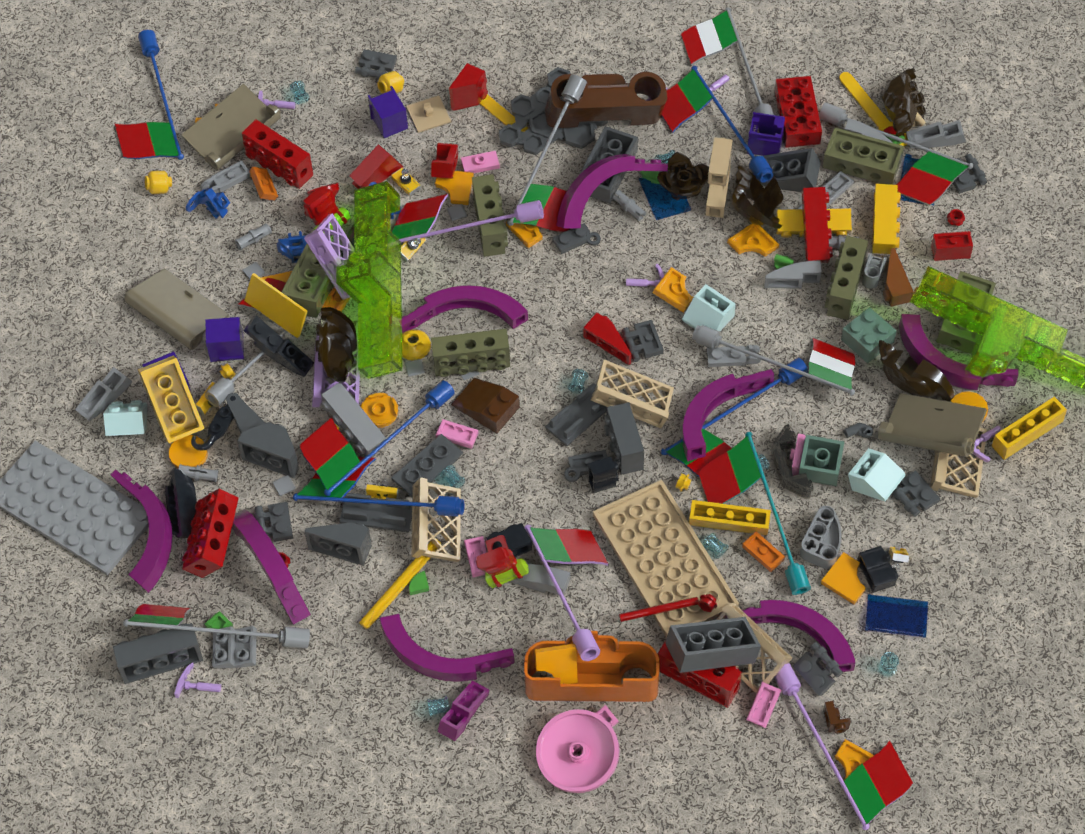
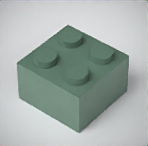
M869 307L843 328L841 340L866 363H869L880 354L879 340L892 345L895 341L897 330Z
M806 435L798 479L837 486L845 442Z

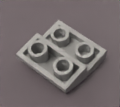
M232 626L221 628L225 630L257 632L254 626L234 629ZM213 633L212 667L220 669L255 666L257 636Z

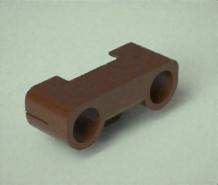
M640 72L631 79L630 83H626L624 77L620 74L584 75L582 78L587 81V84L581 95L582 98L577 103H569L558 128L578 127L579 122L631 120L630 125L655 124L659 121L667 101L666 85L660 76L652 72ZM571 74L561 75L552 83L545 106L546 122L552 128H554L566 103L559 97L562 96V92ZM637 94H644L650 97L652 100H643L639 98Z

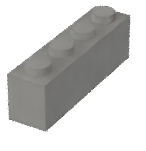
M341 382L321 394V406L326 412L329 411L332 414L333 421L344 429V434L348 440L354 441L355 447L361 455L367 456L386 440V437Z

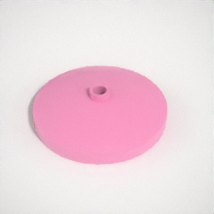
M579 709L569 710L552 718L542 729L536 745V759L544 777L556 788L569 793H585L603 785L614 773L620 753L619 742L611 725L600 715L588 710ZM578 751L582 752L580 756L576 755Z

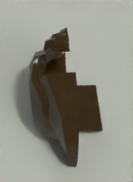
M914 68L903 71L889 81L881 95L888 115L893 121V128L896 131L897 137L905 134L913 127L917 111L923 119L926 114L923 102H925L922 92H918L917 84L913 80L916 78V70Z
M738 165L735 180L737 187L732 194L734 208L745 220L755 225L766 224L772 228L780 229L782 225L779 224L780 219L774 216V210L782 203L784 196L775 175L764 188L753 173ZM748 199L753 200L754 204L752 205Z
M332 307L321 308L320 324L316 325V333L319 336V340L315 342L318 361L322 362L327 378L344 383L348 377V372L353 366L354 356L352 352L357 349L356 329L354 323L344 313ZM321 320H325V321H326L323 327H322Z
M879 340L882 369L892 384L914 396L930 398L940 395L942 399L949 402L953 399L955 393L951 384L934 365L924 359L918 365L909 356L900 367L896 362L904 351L896 350L891 344Z

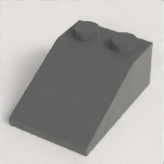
M813 148L763 156L772 168L773 177L775 175L780 189L801 192L803 188L816 187L821 160ZM770 180L765 183H762L761 181L759 182L762 186L766 187Z
M349 522L310 527L304 531L308 550L364 566L372 547L369 528L361 523L354 524Z

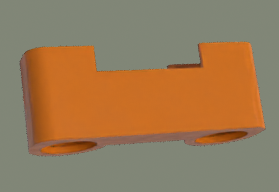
M591 631L600 649V654L594 660L583 661L576 649L578 683L561 684L560 678L533 677L537 671L535 668L534 649L574 644L572 641L573 636H570L566 643L565 641L537 642L526 652L524 660L525 693L530 700L650 702L658 696L659 657L656 650L647 643L638 641H619L618 643V640L613 636L598 635V631ZM633 668L643 669L651 676V678H623V684L621 682L624 673Z

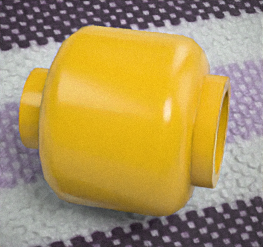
M396 71L385 73L379 77L377 82L378 89L384 94L391 91L390 86H392L396 93H400L403 90L404 78Z
M164 170L150 171L148 176H145V189L149 190L151 194H165L168 192L169 187H172L171 176L168 177L167 172Z

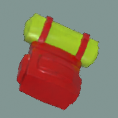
M321 186L303 200L304 214L312 219L316 225L313 230L332 213L340 226L345 225L351 219L346 208L341 207L338 209L333 192L324 186Z
M504 535L487 540L485 543L488 552L476 557L477 568L486 572V583L492 588L501 587L502 584L517 578L521 579L529 573L526 561L522 558L516 559L512 550L508 549ZM495 542L502 544V547L492 550Z

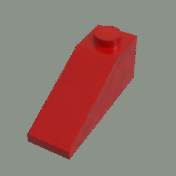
M596 313L583 327V337L627 365H630L631 352L613 322L607 316Z

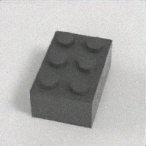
M630 403L607 407V415H604L606 424L604 425L606 436L610 437V451L615 454L614 460L618 464L621 475L644 470V448Z

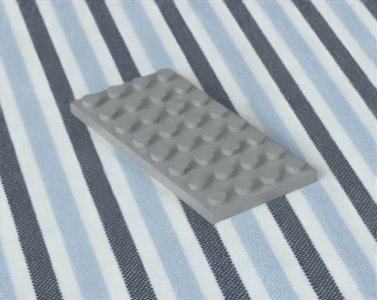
M36 440L0 479V509L107 576L149 527L147 513L143 506Z

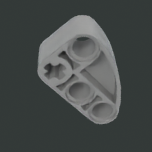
M822 506L818 509L802 540L800 549L802 559L824 569H831L835 564L841 546V526L832 507ZM814 532H819L821 535H816ZM824 556H830V557H832V558H831V559H827V558H825Z

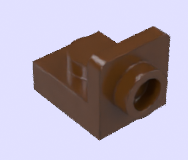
M825 702L823 712L828 732H835L836 734L846 732L850 727V718L840 719L839 709L835 708L834 702Z

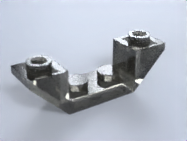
M787 424L772 444L771 456L781 486L805 499H810L811 491H813L811 479L808 480L806 473L793 476L791 467H787L786 464L787 456L785 451L793 449L794 442H796L795 432L791 431L789 424Z

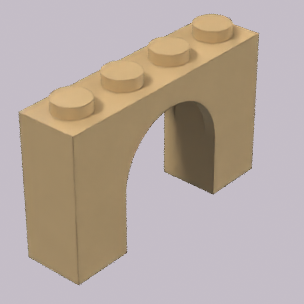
M714 137L708 172V184L710 185L705 216L724 218L730 179L732 139Z

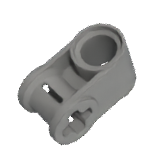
M869 252L862 280L865 287L872 289L878 286L885 269L887 257L874 256Z

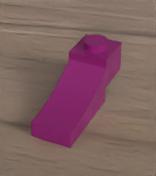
M472 680L452 702L451 709L440 720L437 732L456 741L465 731L467 724L487 698L490 690Z

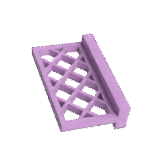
M332 213L312 233L307 234L304 239L342 300L360 292V286L370 276V273ZM330 234L333 235L334 242H331ZM340 250L343 251V258L340 257ZM349 253L352 257V261L349 260ZM350 266L353 268V273H350ZM358 268H359V270L361 271V273L363 274L362 276H359V274H358Z
M357 340V350L352 353L353 356H356V358L354 357L356 366L348 372V376L355 379V382L350 386L346 382L341 383L348 392L350 391L355 396V401L358 404L361 340ZM316 348L312 407H320L322 402L321 394L339 383L335 381L330 384L325 379L326 374L322 362L318 361Z

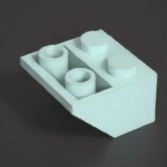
M705 284L692 299L682 321L694 329L697 325H704L721 331L735 316L736 304Z
M134 400L128 404H123L122 401H115L109 404L103 413L105 436L144 434L147 429L148 404L142 403L141 400Z
M868 448L849 472L848 477L852 491L886 501L905 477V472L885 453Z

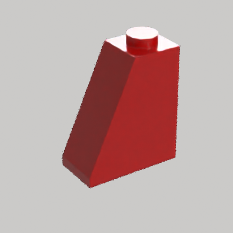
M378 144L349 176L354 180L352 184L358 190L364 189L366 191L371 182L380 184L393 173L403 168V166Z

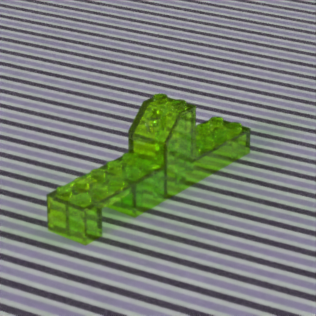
M387 181L354 190V252L348 256V259L336 267V283L358 304V370L368 379L403 371L401 241L391 232L390 213L400 211V194Z
M928 266L914 289L910 303L936 316L945 318L953 324H958L971 332L979 334L965 370L983 378L993 374L1004 373L1014 358H1017L1019 361L1033 365L1039 370H1044L1054 377L1061 378L1074 386L1085 389V358L1062 348L1068 329Z

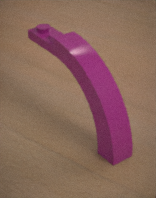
M629 154L614 155L595 162L579 174L568 188L559 209L557 226L562 228H581L583 210L589 197L609 177L626 171H667L668 164L662 163L661 159H651L650 162H645V159L635 158V156Z
M455 286L439 290L424 297V305L417 307L409 315L401 317L397 321L398 331L402 334L445 311L459 308H475L497 315L507 322L512 329H515L528 321V310L514 298L498 290L482 286Z
M901 314L899 322L901 340L909 355L918 365L923 359L928 361L944 374L951 385L959 388L978 390L979 384L1005 387L1016 385L1019 376L1018 369L977 367L952 360L938 351L928 340L921 325L920 315Z
M772 369L742 376L737 379L733 373L708 384L693 398L686 410L683 421V449L687 461L706 456V443L701 430L709 414L716 407L732 398L757 392L774 381Z
M115 469L110 475L142 503L147 513L149 522L147 545L141 559L128 575L149 593L162 576L170 557L172 548L171 520L164 504L146 484L143 487L137 482L132 484V478L125 472L121 474Z
M246 509L236 513L232 529L236 536H239L257 559L291 623L294 625L310 616L311 614L293 581L292 575L262 526Z
M760 600L759 608L749 607L742 610L756 624L780 623L804 631L827 650L828 656L832 660H836L842 672L854 671L856 662L847 640L831 621L813 609L789 601Z
M400 614L380 618L384 637L392 651L407 666L425 676L443 681L477 680L476 672L485 673L496 667L507 668L515 663L512 648L469 658L441 657L426 651L411 639L402 624Z

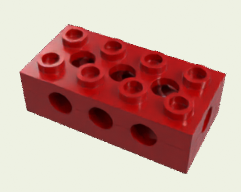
M811 76L776 79L774 93L779 116L785 117L783 133L785 148L820 145L822 128Z
M257 119L242 132L246 156L251 160L254 159L259 162L263 168L270 169L275 176L285 179L290 186H296L300 189L313 176L310 154Z
M218 488L197 501L195 506L196 514L191 522V534L187 539V551L182 559L184 562L183 570L204 578L223 567L239 497Z
M665 642L657 653L660 673L729 708L740 689L742 672L736 666L680 673Z

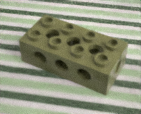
M835 127L824 154L823 168L837 172L842 171L844 174L880 184L893 185L902 161L904 146Z
M494 175L472 177L473 200L477 222L504 216V211L501 207V195L499 196V183L494 180ZM505 219L478 225L484 257L505 254V247H508Z
M846 236L845 243L841 242L839 256L835 262V270L832 272L830 280L831 284L826 294L824 308H828L827 316L849 320L865 263L868 240Z
M306 244L282 293L308 311L306 316L317 318L333 284L308 244Z
M960 271L936 342L972 354L977 344L996 283Z
M507 328L431 338L435 376L465 375L473 371L486 372L487 370H504L510 367Z

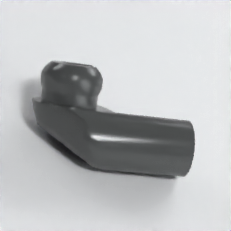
M857 423L843 429V432L847 438L853 435L868 438L872 436L873 429L866 424Z

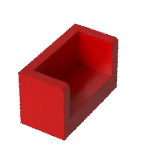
M437 143L436 160L431 162V177L453 179L458 162V144Z
M971 232L933 234L931 249L934 261L971 258L973 250Z

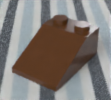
M473 378L453 401L451 406L498 434L520 408V401L517 394L504 386Z

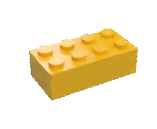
M174 355L138 369L165 440L168 443L205 429L179 362Z

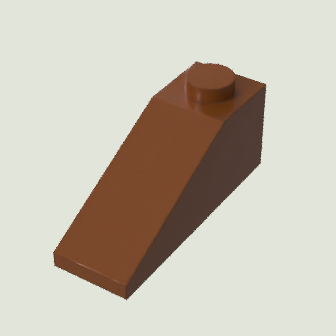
M891 248L885 290H883L885 301H888L890 306L893 307L912 302L914 294L895 248Z

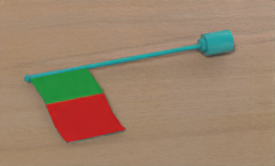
M747 432L745 438L736 446L710 461L698 472L707 501L724 504L745 492L761 478L790 565L787 567L788 569L785 570V575L792 595L806 593L811 589L805 568L803 565L793 561L751 437L753 434Z

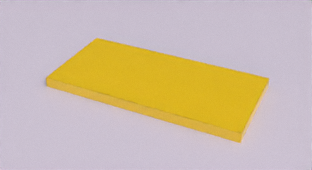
M253 273L244 301L290 334L299 338L308 311Z

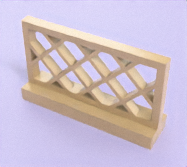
M604 360L591 401L606 407L629 402L634 418L662 428L669 416L668 410L674 387ZM609 368L615 374L609 376L605 369ZM623 376H629L632 382L627 383ZM618 378L622 385L616 386L612 380ZM607 381L611 388L605 387L601 383ZM640 383H646L650 388L644 390ZM635 385L639 392L633 393L630 386ZM625 389L628 395L620 393L619 390ZM661 389L668 392L667 396L662 397L658 390ZM653 392L657 399L651 401L647 394ZM643 396L646 403L638 400L636 397ZM660 403L663 409L655 407L654 404Z
M980 428L978 434L986 433L987 429ZM982 441L979 443L980 447L977 446L976 449H979L984 454L985 442ZM935 451L930 487L934 491L943 489L977 498L979 496L983 460L969 455L967 457L969 462L962 464L957 457L959 455ZM952 459L959 466L954 470L948 465V461ZM970 464L977 470L973 475L966 469ZM960 470H962L967 477L962 481H960V479L955 474ZM951 476L957 484L953 486L945 484V480ZM970 481L974 486V491L968 490L964 483Z
M421 477L413 484L412 502L434 503L438 497L433 500L428 494V489H433L439 496H445L444 494L448 492L455 494V497L461 499V489L429 483L426 478ZM412 506L411 557L427 556L459 562L461 515H458L452 521L448 516H441L447 523L442 528L435 520L439 517L438 514L433 517L428 512V507ZM430 523L438 530L434 535L428 530ZM448 526L454 531L452 539L444 531ZM438 534H441L447 541L443 546L435 538ZM432 541L438 550L436 552L429 551L428 542ZM449 544L454 549V555L448 554L444 547Z
M727 603L717 620L725 619L726 616L729 619L746 617L761 645V657H757V659H761L762 672H752V664H748V672H744L741 675V679L757 694L760 686L757 687L753 683V674H762L763 682L769 684L782 667L790 662L792 657L735 603ZM765 659H772L778 664L773 671H766Z

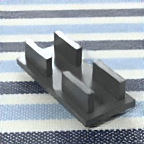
M594 382L545 426L549 432L566 446L571 444L607 412L606 406L591 401L596 387Z
M440 434L392 476L391 479L412 497L413 484L420 477L426 478L427 482L431 483L463 455V452L444 435Z
M347 493L345 495V498L409 502V500L394 498H371V495ZM344 502L340 523H361L366 527L409 532L412 521V506Z

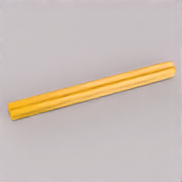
M432 541L428 543L429 551L436 552L438 550ZM420 556L415 558L361 619L360 625L365 629L370 628L431 557Z

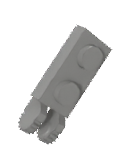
M239 161L214 174L205 182L203 181L200 188L201 190L212 188L215 193L223 192L250 178L251 175L243 161Z
M757 345L738 346L756 354L760 351V347ZM730 347L707 348L708 367L745 366L746 364H758L761 362V359L750 355L746 357L745 353Z

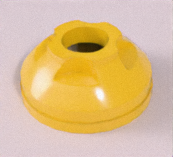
M407 330L397 340L398 353L407 360L422 359L431 349L428 335L421 330ZM411 336H416L419 339L416 343L408 342V338Z

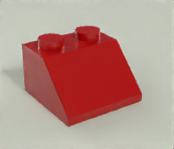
M469 63L464 66L449 87L451 110L456 111L477 106L482 99L484 100L487 97L488 90L485 70Z

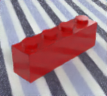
M825 187L803 188L801 194L806 261L828 263L830 258L833 257L832 246L829 247V239H832L831 228H828L830 210H827L826 203H829V192H826Z

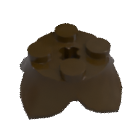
M676 152L667 163L668 170L661 171L657 176L659 183L672 195L673 199H688L698 196L702 187L708 182L709 166L705 164L694 166L686 155Z

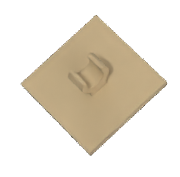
M440 96L406 106L418 133L451 122Z

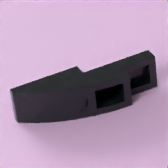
M257 315L251 318L243 330L255 341L254 345L263 353L302 377L307 375L314 364L288 338H281Z

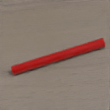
M698 597L622 613L619 614L620 622L698 605L699 600Z

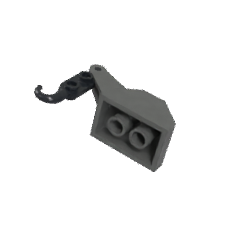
M237 393L227 395V405L221 407L208 427V438L204 444H197L195 441L196 436H192L191 444L193 448L200 451L211 448L215 441L225 435L234 419L241 433L237 441L242 460L286 476L289 475L291 478H295L299 470L296 452L287 429L280 424L265 423Z

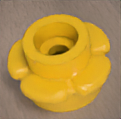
M228 363L221 365L220 373L225 379L229 378L231 380L236 373Z
M682 473L675 486L680 489V492L683 489L688 490L692 481L689 479V474L685 475Z

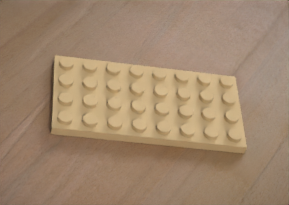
M662 480L593 511V517L648 608L693 597H698L700 601V596L703 594H711L716 598L718 606L712 612H705L699 605L654 614L653 616L666 638L670 625L711 621L721 615L724 611L722 609L727 603H735L739 607V602Z

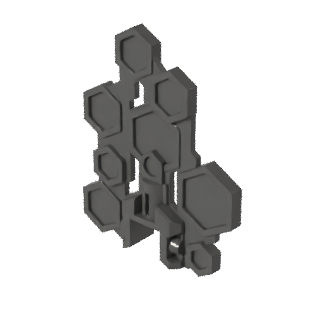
M557 67L547 74L548 85L546 87H542L531 97L520 94L511 100L512 115L515 116L516 122L512 125L508 124L499 130L500 144L511 148L515 145H523L524 152L533 155L543 151L553 130L547 124L545 106L552 83L561 75L571 74L570 71ZM529 121L530 128L522 132L521 129L526 127V123ZM608 121L579 122L578 127L557 128L550 144L558 139L563 140L565 138L566 144L583 149L595 141L594 130L597 129V126L602 127Z

